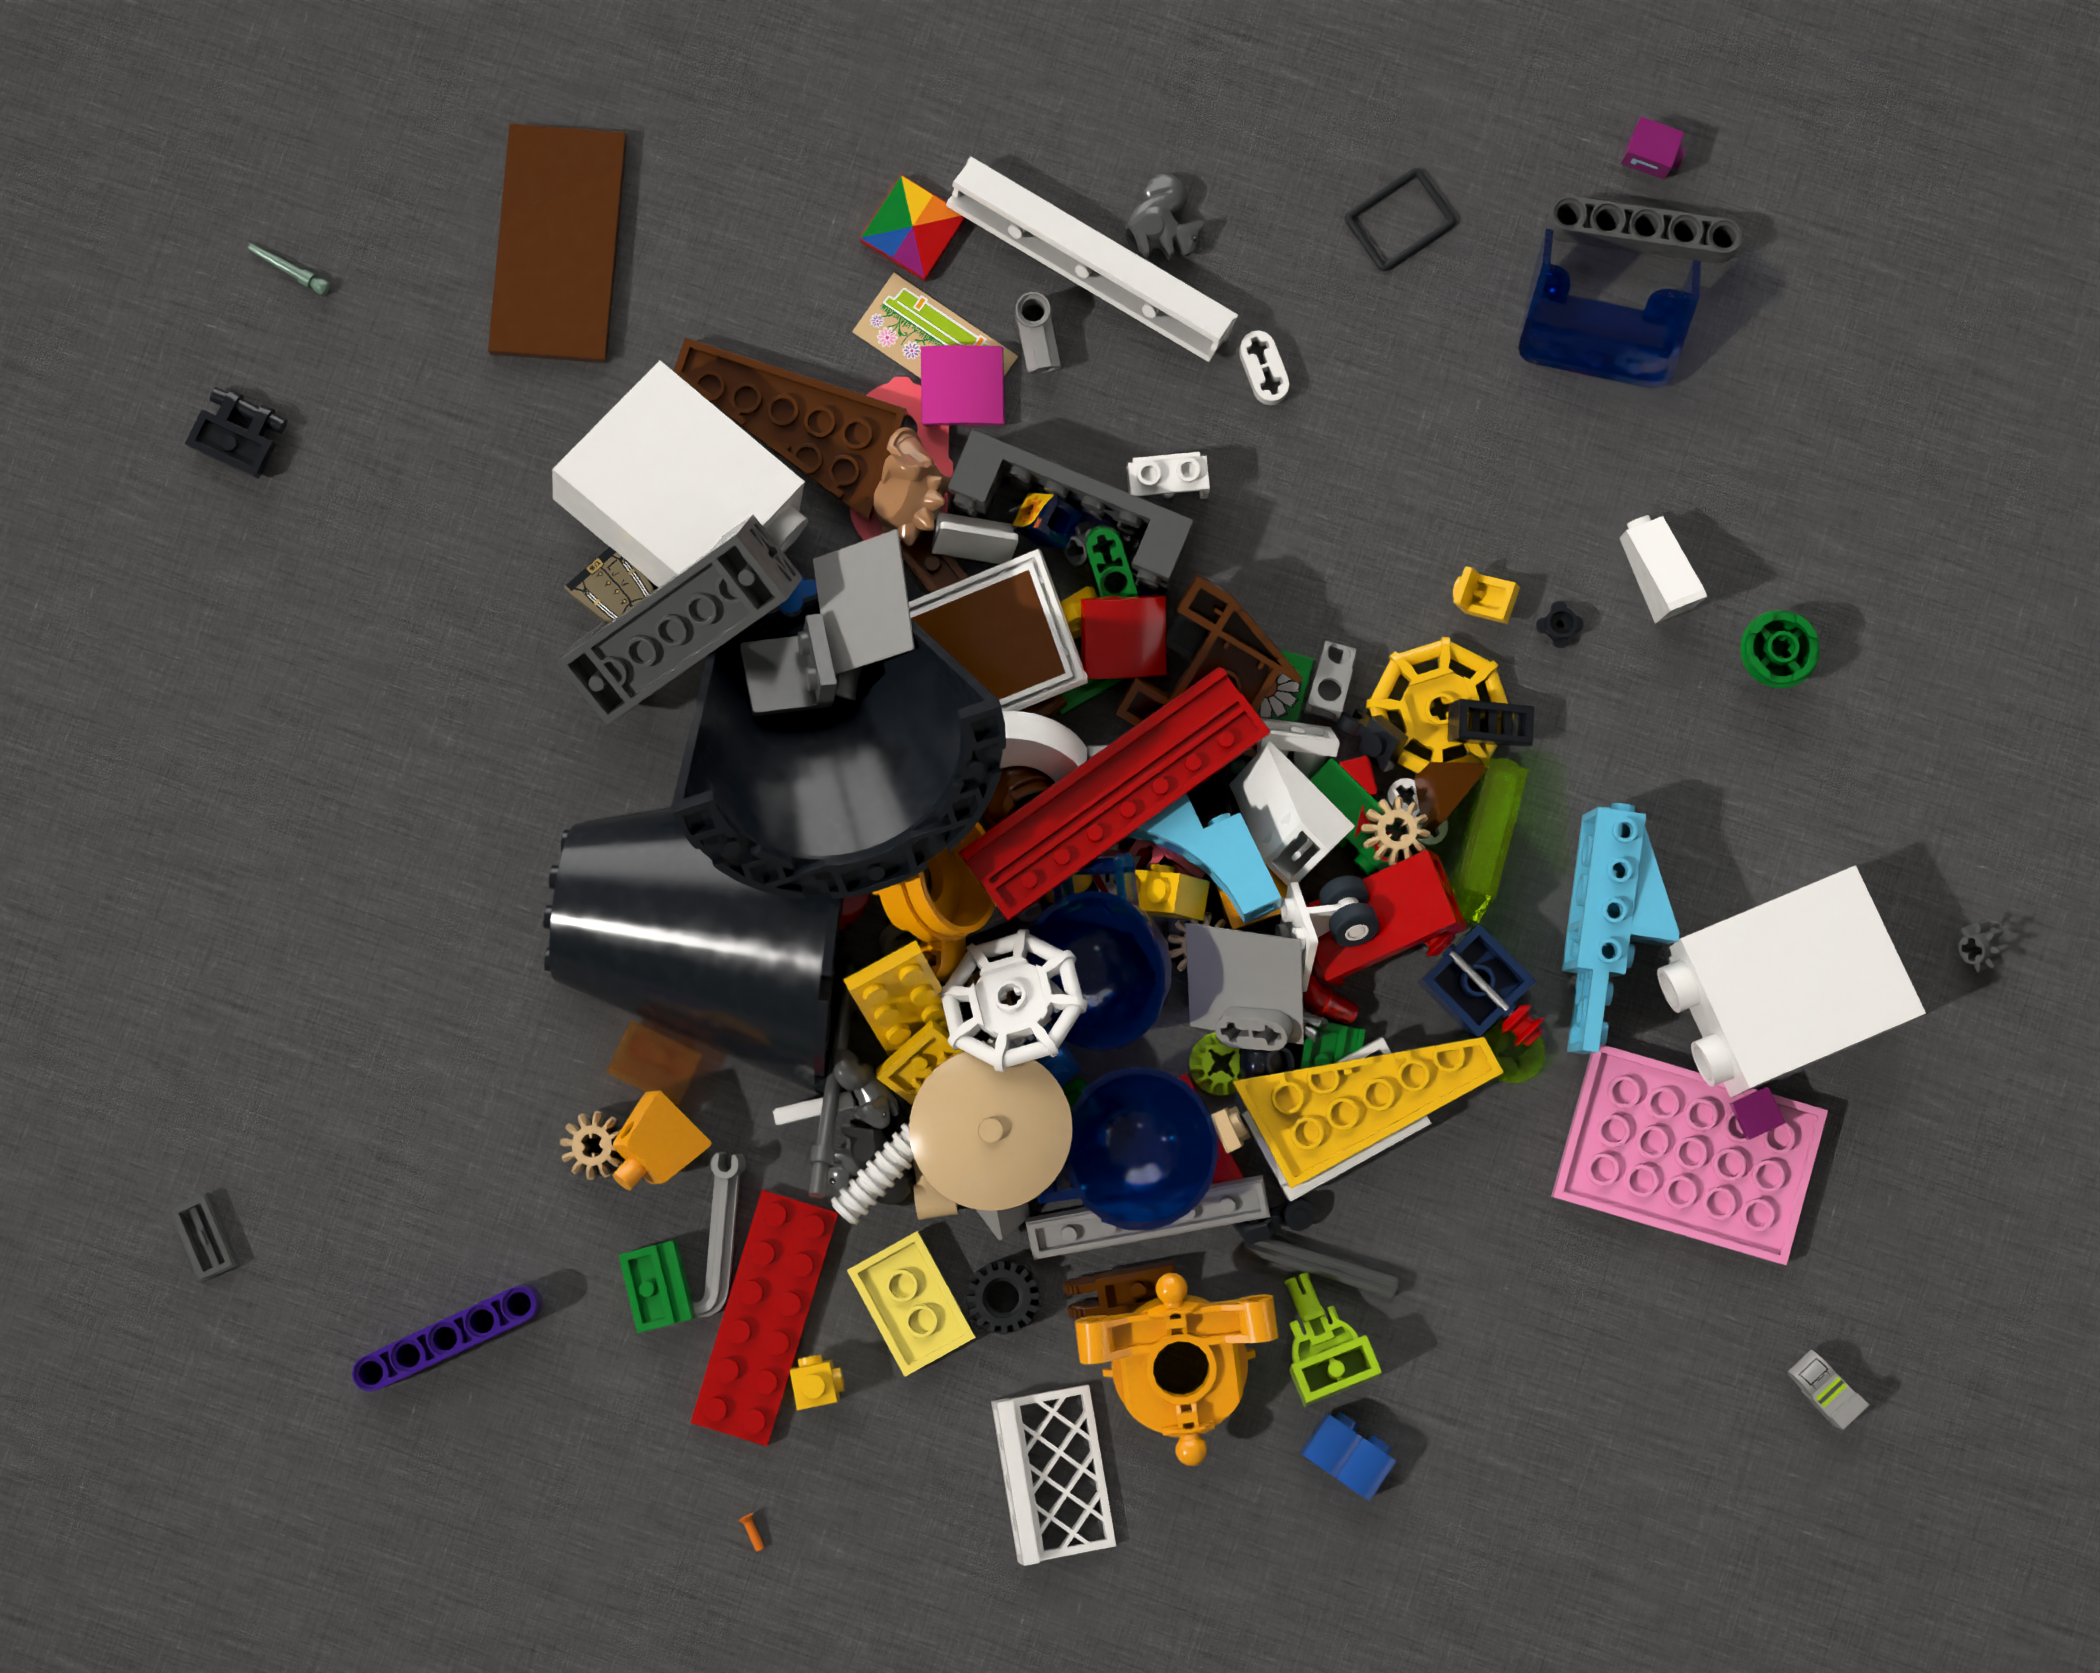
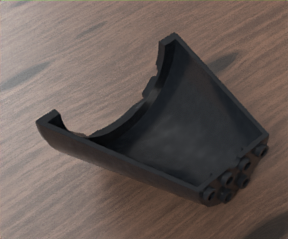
M818 594L803 598L802 607L796 612H785L780 606L774 608L708 654L671 808L681 831L695 849H700L709 857L716 869L737 882L766 893L795 899H805L804 893H830L832 899H841L875 892L903 882L927 869L926 861L936 856L946 847H948L950 852L966 837L984 814L999 783L1002 773L1000 768L1003 749H1006V731L999 699L912 619L915 649L868 664V667H863L856 693V701L835 696L833 707L754 716L752 714L740 655V644L750 641L798 636V632L804 630L806 615L820 614Z
M672 809L574 824L570 830L564 829L561 839L562 854L559 865H552L549 876V888L554 889L553 904L546 906L543 920L544 929H550L549 947L545 954L544 970L551 971L553 980L817 1094H824L831 1050L828 1043L831 1028V997L844 898L832 899L830 893H804L805 899H795L766 893L737 882L716 869L709 857L700 849H695L681 831L672 813Z

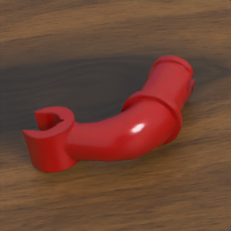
M1313 965L1307 991L1303 992V1001L1310 1008L1311 1013L1317 1016L1325 1015L1342 1025H1349V1022L1352 1023L1357 1017V1003L1335 994L1331 987L1321 985L1314 973Z

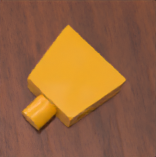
M661 1090L645 1092L613 1142V1148L625 1161L612 1176L618 1184L629 1191L642 1177L650 1184H663L708 1149L712 1142Z

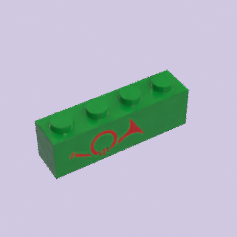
M1331 758L1310 781L1355 826L1337 846L1341 849L1347 846L1357 856L1354 859L1356 865L1365 874L1370 876L1390 867L1388 852H1385L1384 856L1379 861H1376L1373 856L1379 849L1378 845L1376 844L1367 849L1363 845L1366 840L1374 836L1373 834L1361 832V826L1363 824H1375L1367 818L1366 813L1369 809H1372L1381 814L1378 802ZM1394 822L1386 829L1387 835L1392 834L1390 839L1393 841H1397L1401 835L1405 834L1404 828L1399 829L1400 824ZM1410 849L1412 856L1418 854L1412 849ZM1398 853L1397 863L1403 860L1400 853Z

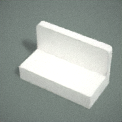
M942 512L938 514L934 521L935 528L933 529L932 553L1003 564L1012 559L1018 544V534L1014 533V526L1009 523Z

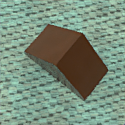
M1430 762L1414 777L1420 815L1425 814L1428 818L1422 824L1423 829L1431 833L1442 824L1486 771L1487 767L1482 763Z

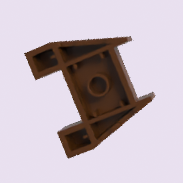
M1196 573L1178 603L1177 611L1210 631L1171 695L1141 677H1134L1116 706L1115 714L1136 726L1219 666L1226 671L1228 678L1240 694L1244 695L1256 712L1280 673L1297 683L1301 682L1302 677L1232 593ZM1256 745L1243 755L1255 757L1257 754Z

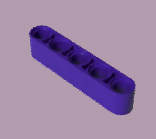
M524 1284L509 1288L361 1357L353 1366V1381L358 1388L368 1392L392 1385L533 1319L542 1309V1295L538 1289L531 1285ZM518 1292L526 1294L531 1301L530 1310L525 1315L517 1313L513 1308V1298ZM482 1309L489 1311L494 1318V1325L488 1332L482 1331L476 1324V1316ZM444 1327L452 1328L457 1335V1342L452 1349L446 1348L440 1343L439 1335ZM407 1344H413L419 1350L420 1359L415 1366L407 1364L403 1359V1349ZM371 1361L380 1364L383 1370V1376L378 1383L370 1381L366 1375V1367Z

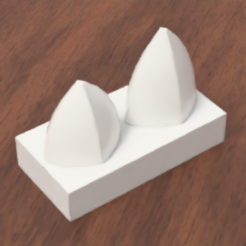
M1261 718L1271 733L1257 744V754L1269 741L1286 757L1289 751H1294V764L1308 779H1311L1320 770L1327 756H1337L1340 742L1331 727Z

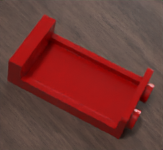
M1426 849L1362 879L1369 893V900L1365 904L1370 905L1375 910L1379 920L1377 934L1370 941L1362 945L1345 947L1337 944L1331 932L1328 931L1318 937L1316 957L1314 958L1313 965L1321 980H1326V982L1338 987L1345 984V977L1447 931L1455 935L1468 929L1439 856ZM1318 899L1306 905V907L1321 906L1320 900Z

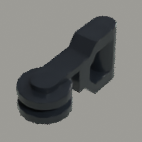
M1300 1196L1293 1201L1286 1199L1282 1205L1269 1208L1270 1217L1234 1223L1232 1226L1245 1242L1254 1244L1270 1239L1276 1231L1281 1230L1280 1222L1282 1221L1292 1230L1301 1231L1307 1229L1315 1219V1210L1305 1197Z

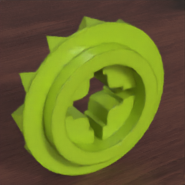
M1215 1032L1201 1038L1193 1047L1189 1059L1190 1072L1196 1084L1204 1091L1214 1095H1229L1236 1092L1237 1090L1232 1081L1244 1079L1239 1064L1242 1048L1226 1046L1217 1038ZM1210 1049L1220 1056L1230 1054L1232 1051L1235 1052L1231 1057L1232 1060L1228 1063L1231 1068L1230 1071L1234 1075L1233 1077L1222 1070L1217 1073L1214 1072L1210 1076L1207 1074L1215 1063L1211 1058Z

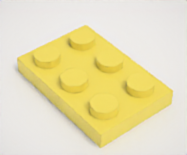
M919 1231L914 1232L847 1270L905 1377L976 1338Z

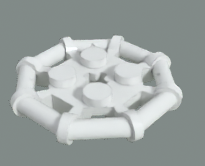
M1019 929L1016 934L974 945L971 943L966 947V954L945 986H942L943 990L939 993L950 1034L948 1043L954 1050L961 1049L994 1066L995 1071L1005 1072L1007 1067L1049 1055L1053 1058L1059 1054L1058 1048L1079 1015L1086 1012L1088 1004L1082 996L1074 965L1076 961L1075 955L1070 950L1063 951L1031 935L1028 929ZM1013 951V956L990 963L987 960L988 958ZM1028 952H1031L1047 960V962L1042 967L1037 964L1034 966L1028 963L1026 956ZM978 966L981 969L979 973L981 977L976 985L972 983L970 988L963 987ZM1060 974L1065 994H1053L1049 979ZM1014 990L1017 996L1022 995L1017 1004L1013 1006L1001 1004V1001L1007 999V992ZM961 1002H970L973 1018L966 1022H963L959 1005ZM1053 1008L1063 1010L1049 1034H1047L1043 1027L1049 1022L1051 1011ZM980 1030L987 1032L992 1038L997 1039L995 1048L977 1040L974 1036ZM1034 1034L1038 1042L1009 1050L1010 1040Z

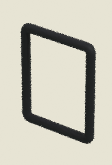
M1419 168L1409 170L1345 215L1347 225L1377 267L1382 271L1391 269L1452 228L1456 223L1453 213ZM1416 176L1448 221L1384 263L1353 220V217Z

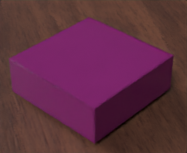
M1768 1086L1729 1103L1746 1140L1753 1139L1786 1123Z

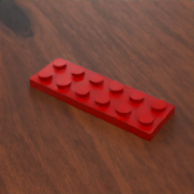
M766 1190L761 1191L690 1423L760 1445H769L789 1380L790 1369L793 1367L837 1223L838 1212Z

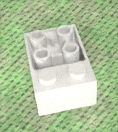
M1271 741L1259 751L1229 784L1264 863L1287 886L1290 882L1299 883L1355 827Z

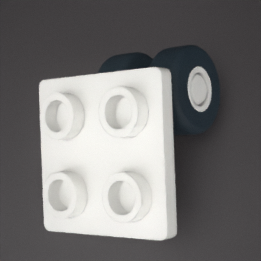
M1341 876L1325 884L1319 894L1321 906L1306 907L1298 882H1290L1286 898L1281 899L1280 910L1282 917L1280 924L1275 926V936L1301 940L1303 992H1306L1318 945V937L1330 931L1337 944L1345 947H1354L1370 941L1379 930V920L1375 910L1370 905L1365 904L1369 900L1366 885L1358 877Z

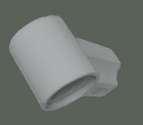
M1026 293L1018 299L1016 304V323L1019 328L1028 375H1039L1061 369L1049 301L1040 293ZM1036 305L1043 310L1044 315L1040 320L1031 322L1023 317V310L1027 306Z

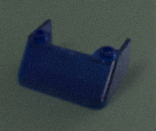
M1546 228L1530 283L1519 337L1518 350L1521 357L1525 361L1536 365L1650 389L1661 388L1667 385L1673 377L1700 297L1701 261L1693 259L1683 292L1672 289L1657 290L1648 297L1644 310L1568 295L1571 283L1569 273L1561 266L1551 264L1554 230Z

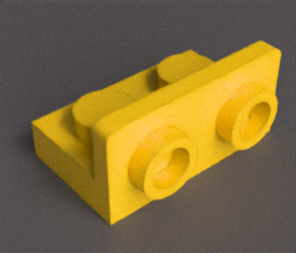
M931 1019L876 1069V1076L878 1080L912 1105L920 1087L933 1070L950 1057L963 1052V1050H954L948 1043L949 1032Z

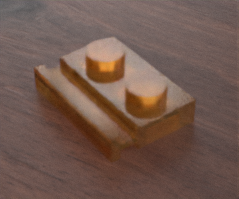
M631 1020L605 1073L645 1092L661 1090L676 1107H679L704 1055Z

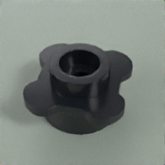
M1562 601L1554 602L1547 616L1539 618L1536 622L1537 631L1549 636L1556 648H1565L1569 644V638L1575 632H1580L1584 626L1583 619L1580 616H1576ZM1561 621L1563 628H1558L1556 623Z

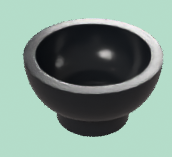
M1286 1043L1283 1048L1276 1051L1242 1049L1239 1064L1243 1078L1247 1079L1293 1071L1295 1061L1292 1051Z

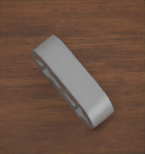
M1230 1007L1223 1012L1216 1023L1215 1033L1221 1043L1232 1048L1276 1051L1283 1048L1293 1033V1024L1286 1014L1278 1010ZM1268 1025H1270V1026L1273 1027V1030H1272L1271 1028H1266V1027H1267Z

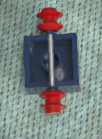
M1480 923L1472 927L1456 944L1453 943L1451 946L1450 944L1454 941L1455 935L1447 931L1424 941L1429 947L1426 954L1427 957L1438 956L1443 950L1445 952L1441 954L1443 957L1417 983L1472 1039L1479 1038L1500 1016L1505 1018L1507 1015L1508 1017L1503 1021L1501 1032L1512 1031L1517 1036L1514 1044L1515 1047L1521 1042L1528 1047L1544 1032L1540 1024L1545 1018L1541 1017L1534 1020L1529 1015L1531 1004L1520 1005L1516 1009L1514 1005L1536 980Z

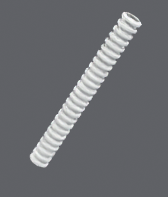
M1049 979L1053 994H1065ZM1053 1008L1050 1015L1053 1012L1058 1013L1060 1010ZM988 1034L989 1040L987 1042L981 1041L991 1047H995L997 1039L992 1038ZM1031 1034L1010 1040L1009 1049L1024 1046L1023 1043L1027 1039L1032 1041L1034 1036ZM903 1123L901 1125L902 1131L899 1134L895 1132L892 1135L894 1140L891 1143L886 1141L883 1145L885 1149L882 1152L878 1150L875 1153L876 1159L874 1161L868 1160L866 1162L867 1168L865 1170L860 1169L857 1172L859 1177L856 1180L851 1178L848 1182L850 1186L847 1189L843 1187L840 1190L841 1196L839 1198L834 1196L831 1199L834 1209L849 1223L857 1225L860 1222L858 1217L861 1214L866 1216L869 1213L867 1208L870 1205L875 1206L877 1204L876 1198L878 1196L884 1197L886 1195L885 1189L887 1187L892 1188L895 1185L893 1180L896 1177L901 1179L904 1176L902 1171L905 1168L909 1170L912 1167L911 1161L915 1158L911 1149L909 1124Z

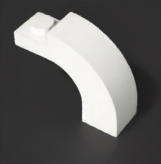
M1002 711L1005 721L1006 749H1003L1000 768L1009 766L1035 768L1047 774L1056 783L1087 761V747L1075 733L1064 725L1034 713Z

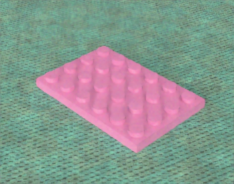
M1600 1046L1599 1053L1590 1054L1551 1197L1764 1260L1787 1265L1828 1110L1772 1094L1786 1123L1753 1139L1746 1140L1729 1103L1757 1091V1089H1751L1730 1098L1724 1083L1710 1087L1699 1072L1610 1046Z

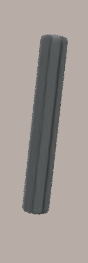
M1270 1238L1254 1244L1244 1242L1243 1251L1247 1254L1385 1297L1394 1298L1398 1289L1399 1279L1397 1277Z

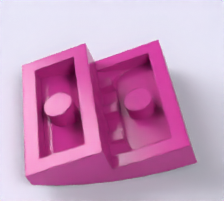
M980 345L920 346L922 425L925 427L1005 425L1003 347Z

